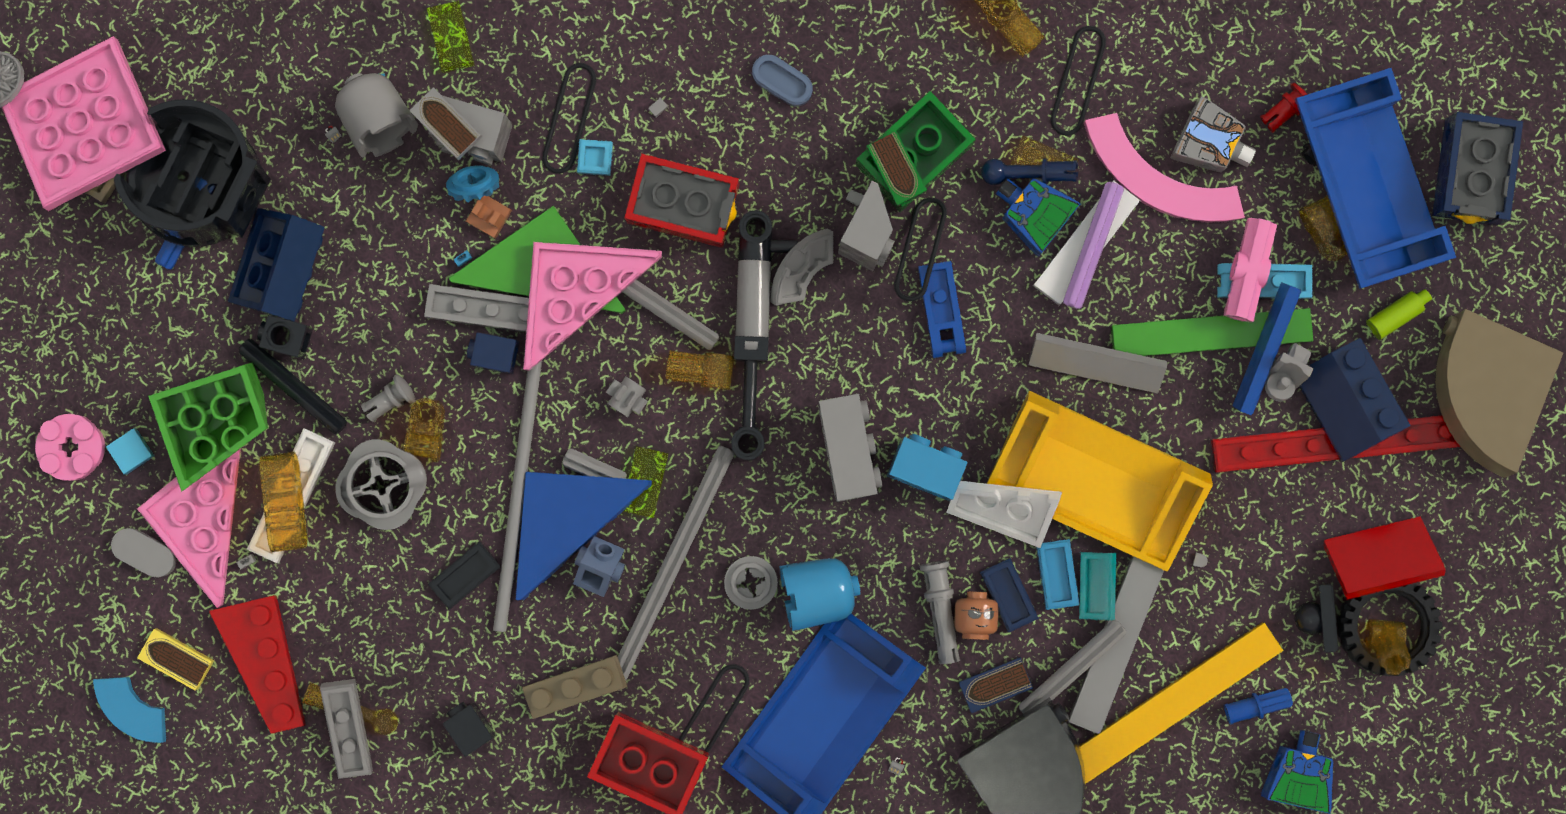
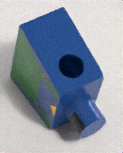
M1007 178L996 192V195L1011 206L1002 219L1037 257L1042 254L1080 205L1078 201L1034 178L1024 190Z
M1300 730L1296 749L1280 745L1263 786L1262 797L1271 801L1328 814L1331 813L1333 759L1317 754L1320 734Z

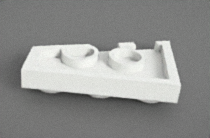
M960 481L946 513L1041 548L1062 492Z

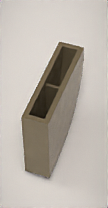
M1464 309L1455 316L1451 315L1443 328V334H1446L1438 356L1435 381L1439 408L1450 433L1461 448L1481 466L1506 478L1518 473L1563 352Z

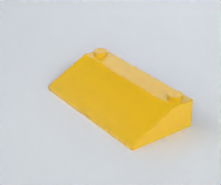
M1032 391L1028 392L986 483L1062 492L1052 519L1167 572L1213 486L1210 473Z

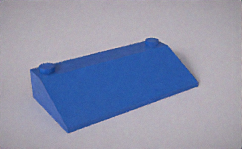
M1392 68L1295 99L1359 289L1456 258L1446 226L1434 228L1393 108V105L1400 101L1402 97Z
M852 613L840 621L824 624L722 765V768L778 814H822L926 667Z

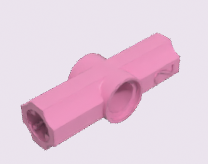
M1260 218L1247 219L1240 250L1236 253L1230 270L1229 279L1232 283L1223 316L1238 321H1254L1261 288L1265 287L1270 274L1271 260H1269L1277 224Z

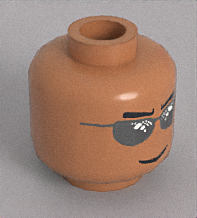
M967 592V598H960L955 603V630L962 633L963 639L989 640V635L994 634L998 629V603L995 600L987 599V592Z

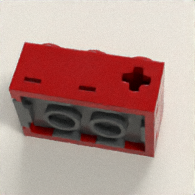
M641 153L625 220L627 224L723 248L728 227L737 215L735 200L740 185L739 178Z

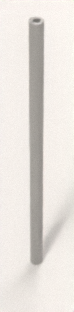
M542 361L530 371H527L493 631L506 632L523 509L525 474L528 471Z

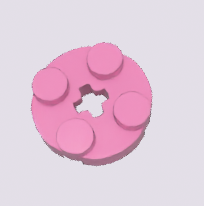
M63 414L42 424L36 439L35 452L42 471L60 480L74 481L87 477L99 466L105 453V441L101 431L86 417L75 414ZM68 438H72V442L78 444V450L72 452V457H68L67 452L62 450V445L67 443Z

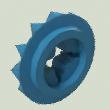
M465 167L454 173L447 180L446 188L448 195L453 196L456 201L463 199L466 202H470L472 199L481 200V197L493 195V190L499 188V175L497 171L490 167Z

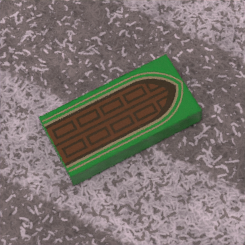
M897 130L866 146L896 207L927 192Z

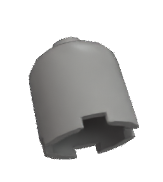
M354 74L345 81V85L337 94L335 102L337 114L361 157H365L367 152H373L375 157L386 154L404 143L401 137L408 131L414 134L417 130L418 123L391 81L381 74Z

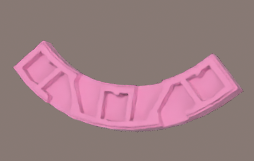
M1117 113L1084 121L1088 138L1099 160L1102 161L1119 185L1145 205L1176 218L1207 223L1229 222L1245 218L1237 186L1226 188L1191 186L1175 181L1150 166L1129 142Z

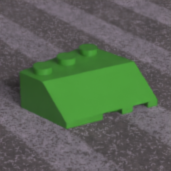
M253 363L148 396L181 492L268 428L264 393Z

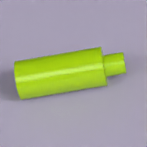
M1426 289L1417 294L1410 291L1366 320V323L1374 336L1381 340L1424 312V305L1431 301L1432 297Z

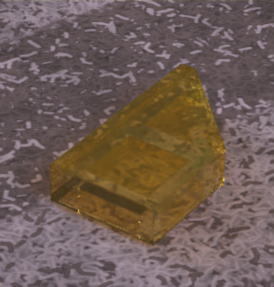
M1022 136L1010 165H1042L1043 158H1047L1048 161L1077 160V162L1079 159Z

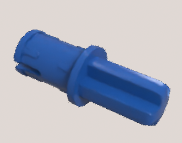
M1282 688L1261 695L1252 693L1250 698L1230 704L1226 703L1223 706L1227 721L1232 725L1254 717L1263 719L1265 714L1290 708L1293 705L1289 690Z

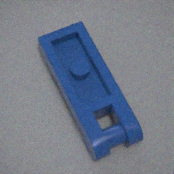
M951 261L933 264L927 290L923 295L932 357H943V353L955 352L956 355L966 353V345ZM928 265L918 266L921 289ZM952 329L953 339L941 340L940 331Z

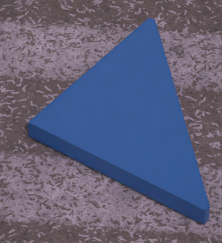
M526 472L516 600H525L534 589L562 567V564L574 553L591 541L603 527L631 505V502L643 491L651 487L652 481Z

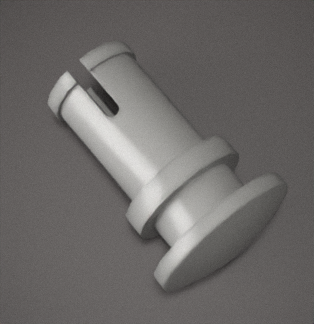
M396 374L393 377V385L388 383L384 386V391L361 404L363 412L377 406L375 410L366 415L370 421H376L377 418L394 407H402L405 400L410 404L416 401L411 387L400 375Z

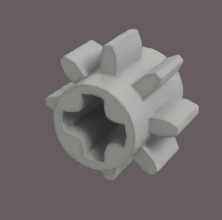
M626 376L621 383L614 379L606 391L607 394L612 396L607 404L626 417H629L632 411L640 414L648 402L642 398L646 389Z

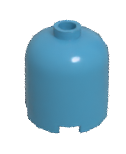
M828 558L780 566L782 587L785 586L787 596L790 595L791 600L784 601L789 626L792 628V631L840 621L852 613L855 606V596L860 595V586L857 575L851 576L848 567L842 561Z

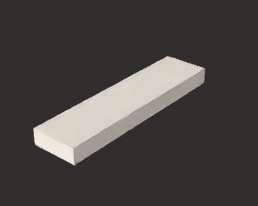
M1125 188L1104 247L1140 201ZM1099 200L1033 285L1059 306L1064 300Z
M303 428L247 550L275 563L280 562L335 442Z

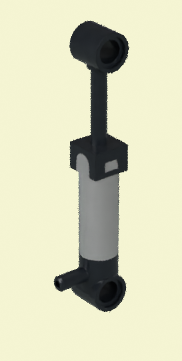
M758 210L749 211L744 214L739 224L734 361L744 362L742 427H739V430L733 435L731 446L735 455L745 461H752L760 457L765 446L764 438L759 432V428L755 427L758 362L768 363L772 253H788L798 243L797 240L772 239V222L767 214ZM753 221L761 222L765 226V232L759 237L749 235L746 231L749 223ZM744 435L754 436L758 441L756 450L748 454L743 453L738 445L741 437Z

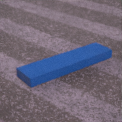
M1283 282L1280 284L1233 403V407L1240 412L1249 415L1254 413L1300 297L1301 289Z

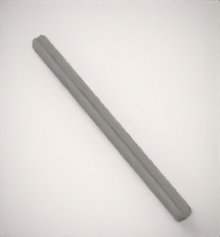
M724 446L717 448L618 655L625 680H627L733 459L734 452Z

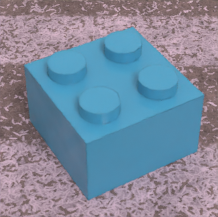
M916 434L910 435L909 438L903 437L900 440L886 476L947 501L953 500L968 463L961 459L963 453L946 446L941 447L940 451L929 447L931 441Z

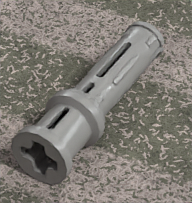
M949 561L919 565L920 571L924 572L927 590L924 593V598L927 602H930L938 662L939 664L959 662L960 657L957 649L950 601L953 598L954 591L949 587L947 568L950 566Z

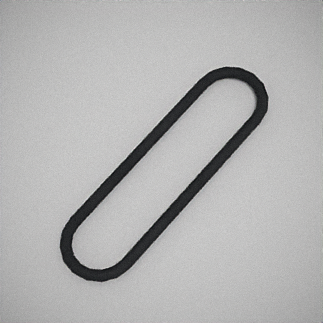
M1085 26L1079 29L1072 42L1051 114L1052 127L1061 135L1070 136L1076 134L1081 129L1106 46L1104 33L1095 26ZM1094 31L1100 36L1101 46L1079 122L1073 130L1064 131L1057 126L1056 115L1078 39L1083 32Z
M585 63L573 64L566 70L545 143L542 160L548 171L555 174L567 172L575 162L579 139L582 136L595 89V71ZM584 68L588 70L592 77L571 158L566 167L555 169L548 163L547 155L568 78L574 69Z
M923 199L914 209L894 283L896 295L902 300L916 301L927 290L947 215L945 204L939 199ZM928 202L936 203L941 207L942 215L922 289L915 296L903 295L900 292L899 283L919 210Z
M730 664L720 670L679 737L680 740L683 741L722 675L730 669L739 670L745 678L744 686L704 750L709 753L748 689L749 675L742 666Z

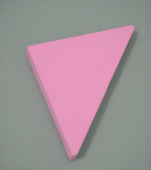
M534 242L523 369L530 371L660 260L662 258V251Z
M241 448L181 492L177 477H175L137 508L216 608H220L224 602Z

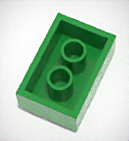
M931 91L877 139L879 140L897 130L926 189L965 154L976 140ZM866 149L856 159L855 165L871 182L878 183L881 193L900 213L916 199L914 198L896 207L868 150Z

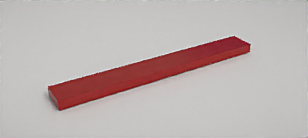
M1442 415L1407 419L1411 425L1410 427L1352 458L1461 446L1450 433ZM1323 428L1211 440L1215 473L1340 460Z

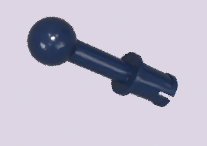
M1043 158L1042 165H1005L999 159H990L983 164L981 176L990 185H998L1006 178H1042V182L1046 185L1048 182L1053 181L1077 182L1078 172L1067 171H1076L1078 169L1077 160L1048 161L1047 158Z

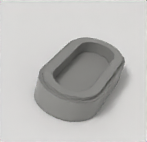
M122 529L112 538L111 549L114 556L151 577H165L176 566L177 559L167 545L137 529Z

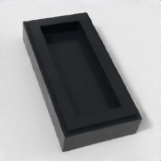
M479 541L428 585L450 610L500 569L501 565L482 542Z

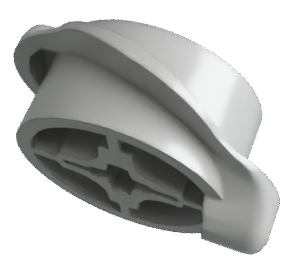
M372 439L359 444L351 452L344 469L337 478L335 486L336 497L340 506L348 514L365 521L374 528L391 530L402 526L410 519L415 506L425 492L427 476L422 463L414 455L397 448L388 441ZM378 457H388L397 461L404 468L405 472L396 475L387 474L383 470ZM368 460L371 470L370 480L365 484L354 487L353 480L357 469L363 462ZM381 475L383 480L398 479V481L386 487L385 494H381L379 489L364 490V488L372 486L377 481L376 476ZM409 482V492L405 501L394 509L391 499L392 489L397 485ZM368 494L375 495L379 499L384 512H375L364 507L357 497Z

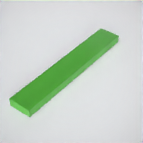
M1310 308L1294 310L1281 345L1314 341ZM1269 312L1255 313L1253 322L1238 321L1226 316L1112 325V345L1114 350L1142 356L1256 347Z

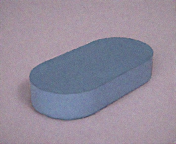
M763 55L754 62L752 76L758 86L790 106H802L810 100L813 86L811 80L805 74L774 55Z

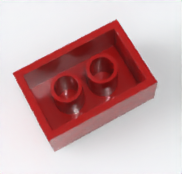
M618 711L587 777L666 814H683L709 757V753Z

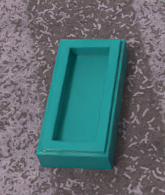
M1081 552L1079 619L1115 620L1116 553Z

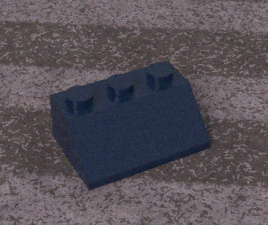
M257 208L228 302L295 322L296 316L302 308V297L307 282L312 276V266L316 253L322 245V235L325 227L291 214Z
M1361 338L1309 365L1314 369L1310 377L1299 386L1341 462L1366 451L1411 426Z

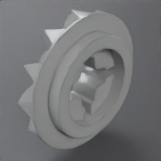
M746 556L736 560L728 568L724 579V587L729 599L735 605L750 610L758 609L768 604L774 597L778 584L776 572L770 563L756 556ZM746 568H749V572L752 573L754 578L765 577L764 581L756 585V597H753L749 588H737L736 586L746 580Z

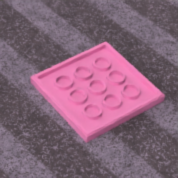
M114 36L24 82L19 94L10 103L2 107L40 202L47 211L114 178L116 174L120 175L166 151L153 120L147 114L148 108L121 45Z

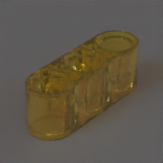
M296 452L261 456L259 469L269 549L271 552L304 549L307 547L308 539L298 456Z

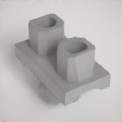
M1294 343L1290 346L1287 354L1283 352L1273 362L1265 382V390L1270 398L1278 402L1288 400L1295 390L1310 377L1314 368L1306 364L1311 356V351Z

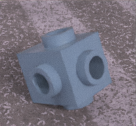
M594 536L589 547L582 546L574 564L579 567L573 584L604 597L611 582L618 583L626 564L620 561L625 549Z

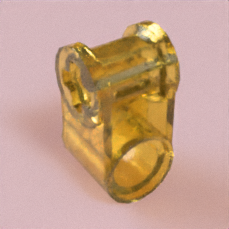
M1328 195L1299 209L1300 218L1324 259L1334 262L1347 255ZM1340 240L1342 242L1340 248H1333L1331 246L1332 241Z
M421 398L414 402L410 410L409 425L404 442L405 452L415 457L430 458L434 463L439 462L445 409L441 402L433 398ZM427 403L434 407L436 413L434 419L430 422H425L420 415L421 408ZM417 444L429 445V448L419 447Z

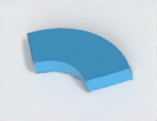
M130 677L93 679L98 703L103 713L114 726L125 734L142 741L166 742L165 708L153 707L140 700L132 688Z

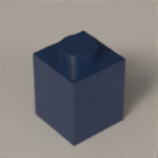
M477 332L475 340L470 339L467 359H471L470 365L473 367L513 375L520 342L514 339Z

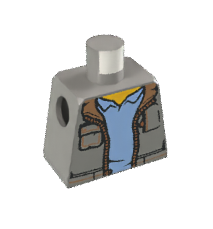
M1201 96L1196 101L1170 158L1221 173L1227 168L1230 160L1248 167L1256 149L1239 142L1246 128L1243 123L1207 98Z

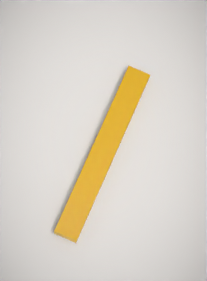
M1260 623L1101 730L1100 734H1095L1079 745L1084 763L1085 784L1281 653L1283 649L1266 624Z

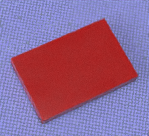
M1421 516L1324 540L1325 552L1347 600L1445 576L1446 568Z

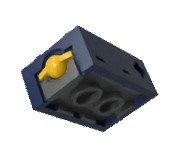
M1456 112L1445 119L1432 216L1462 220L1466 224L1483 223L1497 226L1510 221L1523 121Z

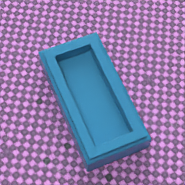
M1070 539L1042 543L1041 548L1036 547L1045 610L1079 606Z

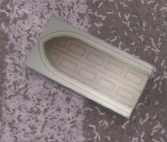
M434 87L409 110L457 160L463 157L482 138V135Z

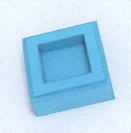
M579 139L577 173L611 176L613 142Z
M136 428L131 429L106 446L123 474L126 475L154 457V454Z

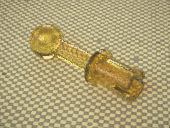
M310 682L302 703L324 710L320 687ZM361 706L363 721L370 723L376 733L389 735L396 730L398 717L394 711L387 708L374 711Z

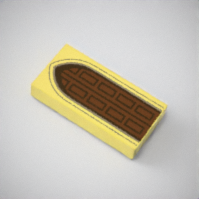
M157 628L153 629L137 657L195 691L199 689L214 662L213 659Z

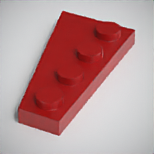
M273 595L209 611L270 733L305 726L277 596Z

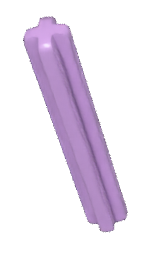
M1107 182L1102 191L1063 303L1071 308H1082L1124 192V188L1117 183Z

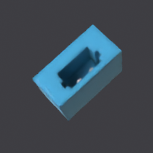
M466 250L453 260L460 267L471 260L472 256Z

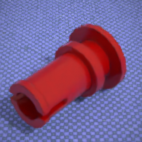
M1294 82L1290 84L1293 91L1290 94L1284 93L1282 95L1283 99L1260 116L1265 125L1274 117H1277L1267 127L1272 133L1295 114L1297 116L1300 115L1295 99L1308 94Z

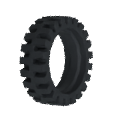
M1415 583L1346 599L1339 609L1341 614L1337 619V624H1339L1337 632L1338 637L1342 640L1341 645L1343 649L1348 653V657L1357 663L1358 666L1378 675L1402 676L1419 670L1418 667L1425 666L1429 662L1428 658L1435 655L1438 650L1435 646L1441 642L1442 638L1439 635V630H1443V626L1438 616H1441L1439 608H1436L1434 605L1436 603L1435 600L1426 593L1427 591ZM1384 593H1394L1408 599L1416 608L1421 620L1420 636L1416 645L1406 655L1395 659H1382L1371 654L1362 644L1358 634V617L1363 606L1373 597Z

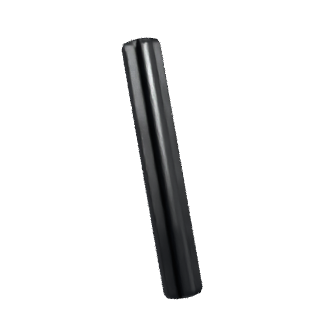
M249 338L239 347V353L250 363H253L260 372L329 431L337 435L345 428L347 421L343 416L267 351L259 347L253 339Z

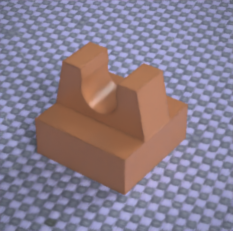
M483 196L481 200L476 202L466 222L496 239L512 210L489 196Z

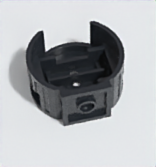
M182 99L166 101L150 107L147 114L159 127L157 131L166 151L129 169V184L121 175L116 174L114 183L123 203L152 233L175 245L185 247L209 246L226 240L230 233L243 238L271 181L261 167L259 158L252 145L227 114L210 104ZM181 173H189L187 181L182 182L179 180ZM200 178L207 181V184L201 190L196 187ZM213 185H217L213 192V195L210 194V187Z

